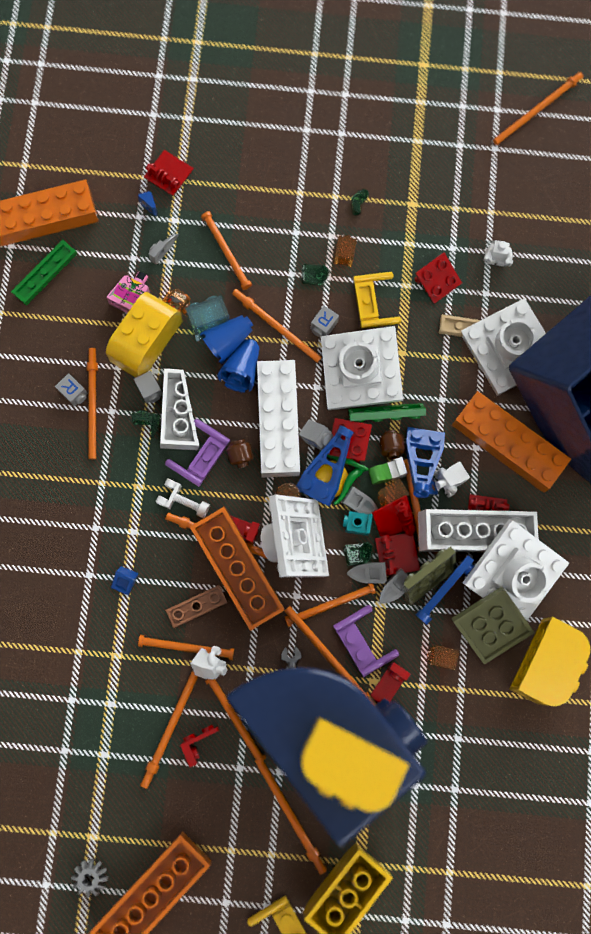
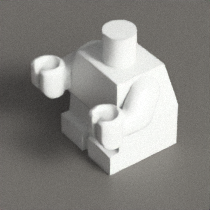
M496 240L491 242L485 252L483 261L493 265L496 263V265L503 267L505 265L511 266L513 263V253L511 247H509L510 243Z
M461 462L452 465L447 470L440 468L434 473V476L436 475L435 478L439 480L435 482L438 489L443 487L445 494H448L447 497L455 495L457 486L462 485L470 478Z
M213 646L210 653H207L206 649H200L191 662L196 676L204 679H217L219 675L224 676L226 674V662L215 657V655L221 654L220 647Z

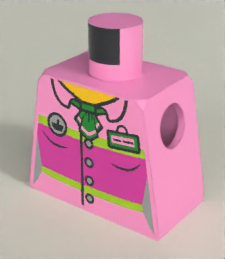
M140 271L134 279L125 275L106 297L109 304L128 313L136 300L144 292L150 293L149 287L145 285L148 276Z

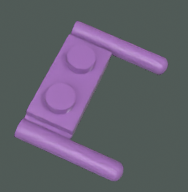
M195 419V426L210 435V437L187 470L171 459H167L165 465L199 487L231 440L201 420Z
M370 605L363 607L333 625L363 677L399 656V651L394 649L376 660L357 626L354 624L355 621L372 612L373 609Z

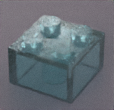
M221 295L211 296L206 301L200 303L194 302L185 308L196 341L203 339L200 336L202 331L230 320Z

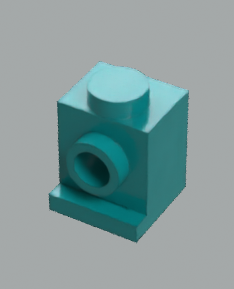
M349 511L348 516L344 515L343 527H346L345 532L368 536L373 515ZM359 519L361 525H355L354 520Z

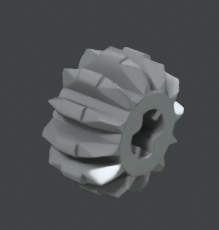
M90 859L88 864L84 860L81 862V867H75L74 870L77 874H74L71 879L77 881L73 888H81L78 891V895L86 891V898H89L91 892L97 896L99 889L104 890L105 885L103 882H106L108 877L102 875L107 869L103 868L100 870L99 868L102 862L99 861L95 866L94 859ZM88 874L89 876L93 875L94 879L92 881L86 880Z

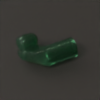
M366 189L359 190L351 198L353 215H360L362 213L361 204L369 197V192Z

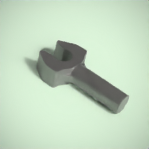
M297 647L294 648L295 656L293 658L287 656V648H284L281 659L288 663V668H296V662L298 659H301V653Z

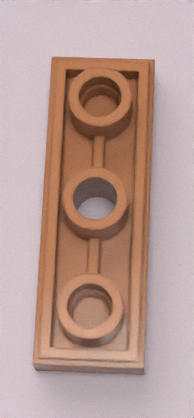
M220 585L167 609L166 612L173 628H176L228 602ZM195 603L200 604V608L198 610H194L193 605Z

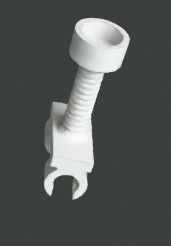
M167 478L164 485L172 489L173 492L169 500L158 496L157 504L171 509L174 501L192 508L197 512V516L204 519L210 504L203 501L201 504H198L186 497H182L178 494L182 487L181 484Z

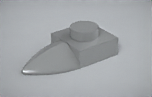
M174 234L163 242L160 240L157 244H153L148 253L151 262L157 265L173 246L179 234Z
M353 486L350 487L347 495L341 501V503L358 513L372 514L373 511L378 509L369 496Z
M367 562L355 566L347 572L349 577L361 583L387 582L385 562Z
M402 568L387 580L380 594V604L395 601L404 594L403 583L409 575Z

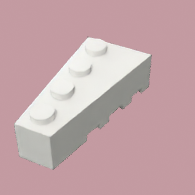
M164 369L160 448L199 449L184 370Z

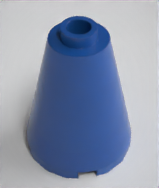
M240 315L202 331L200 336L217 359L221 357L219 362L222 365L253 331L251 329L253 323L248 316L244 318Z
M245 339L219 370L218 380L226 382L224 386L243 393L245 390L249 389L250 392L253 389L260 349L255 340Z

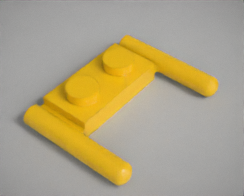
M392 272L353 276L361 329L401 323L400 317L379 319L373 281L392 279L394 276Z
M286 895L247 920L248 925L252 927L272 914L282 934H307Z

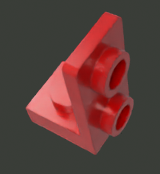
M231 516L245 542L254 545L260 524L254 521L249 523Z
M391 662L370 696L377 702L384 698L390 702L403 681H407L411 674L395 662Z
M212 724L202 729L203 733L195 736L193 733L183 738L184 742L180 746L189 768L199 763L197 759L200 758L196 746L192 748L191 744L220 730L219 726L214 728Z

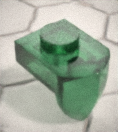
M302 265V284L322 285L328 279L329 269L325 265Z
M138 410L137 413H132L131 420L134 425H151V438H153L159 427L160 415L148 413L145 410Z
M368 542L345 545L343 551L347 566L368 563L373 555V546Z

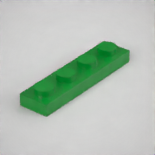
M62 240L11 291L12 294L27 306L77 255L76 250Z
M423 403L348 409V416L350 421L363 423L365 420L380 422L387 418H391V420H401L402 417L418 419L421 416H426V408Z

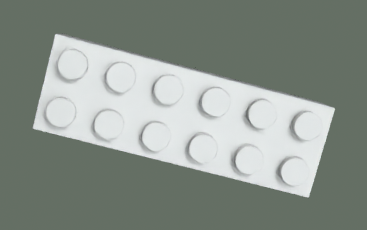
M295 360L257 361L262 478L300 476Z
M425 509L418 512L419 552H439L442 549L447 550L450 546L455 552H485L509 519L516 522L538 539L537 512Z

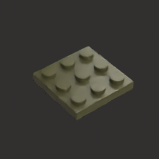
M451 546L447 550L442 549L439 551L433 561L425 562L420 567L421 570L416 574L412 573L405 578L403 583L405 600L410 606L456 570V552Z
M503 586L452 618L456 627L483 664L488 663L535 633Z

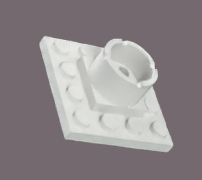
M525 298L461 331L462 338L497 396L517 386L509 371V365L546 334Z
M395 326L321 336L328 410L404 401Z
M282 495L269 496L272 523L265 525L261 531L262 549L269 561L278 562L277 568L280 577L329 576L318 501Z
M509 519L465 578L463 584L482 598L503 586L524 618L528 620L569 562L516 522Z

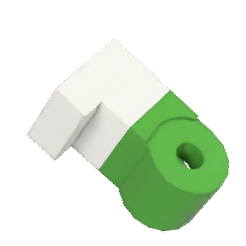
M402 457L368 469L373 485L393 481L407 475Z

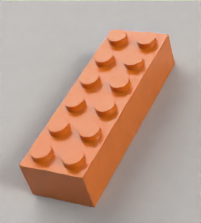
M87 180L1 200L0 247L99 222Z
M479 391L475 393L452 424L454 428L543 493L552 487L571 460L570 457Z
M225 507L190 526L250 631L285 610Z
M182 832L102 917L89 934H148L211 866L212 861Z

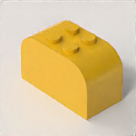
M144 292L131 307L107 344L106 355L110 362L135 378L147 373L183 322L180 311L151 293Z
M554 617L542 619L509 690L539 705L559 706L567 702L572 693L577 691L580 684L578 682L580 675H583L588 667L586 662L590 655V644L587 637L581 631Z
M320 717L317 718L301 753L304 773L310 782L318 786V792L329 798L332 795L339 797L340 803L352 810L355 806L369 812L380 811L386 808L393 801L409 766L405 761Z
M356 843L343 855L310 898L303 912L304 920L320 934H350L393 877L388 870Z

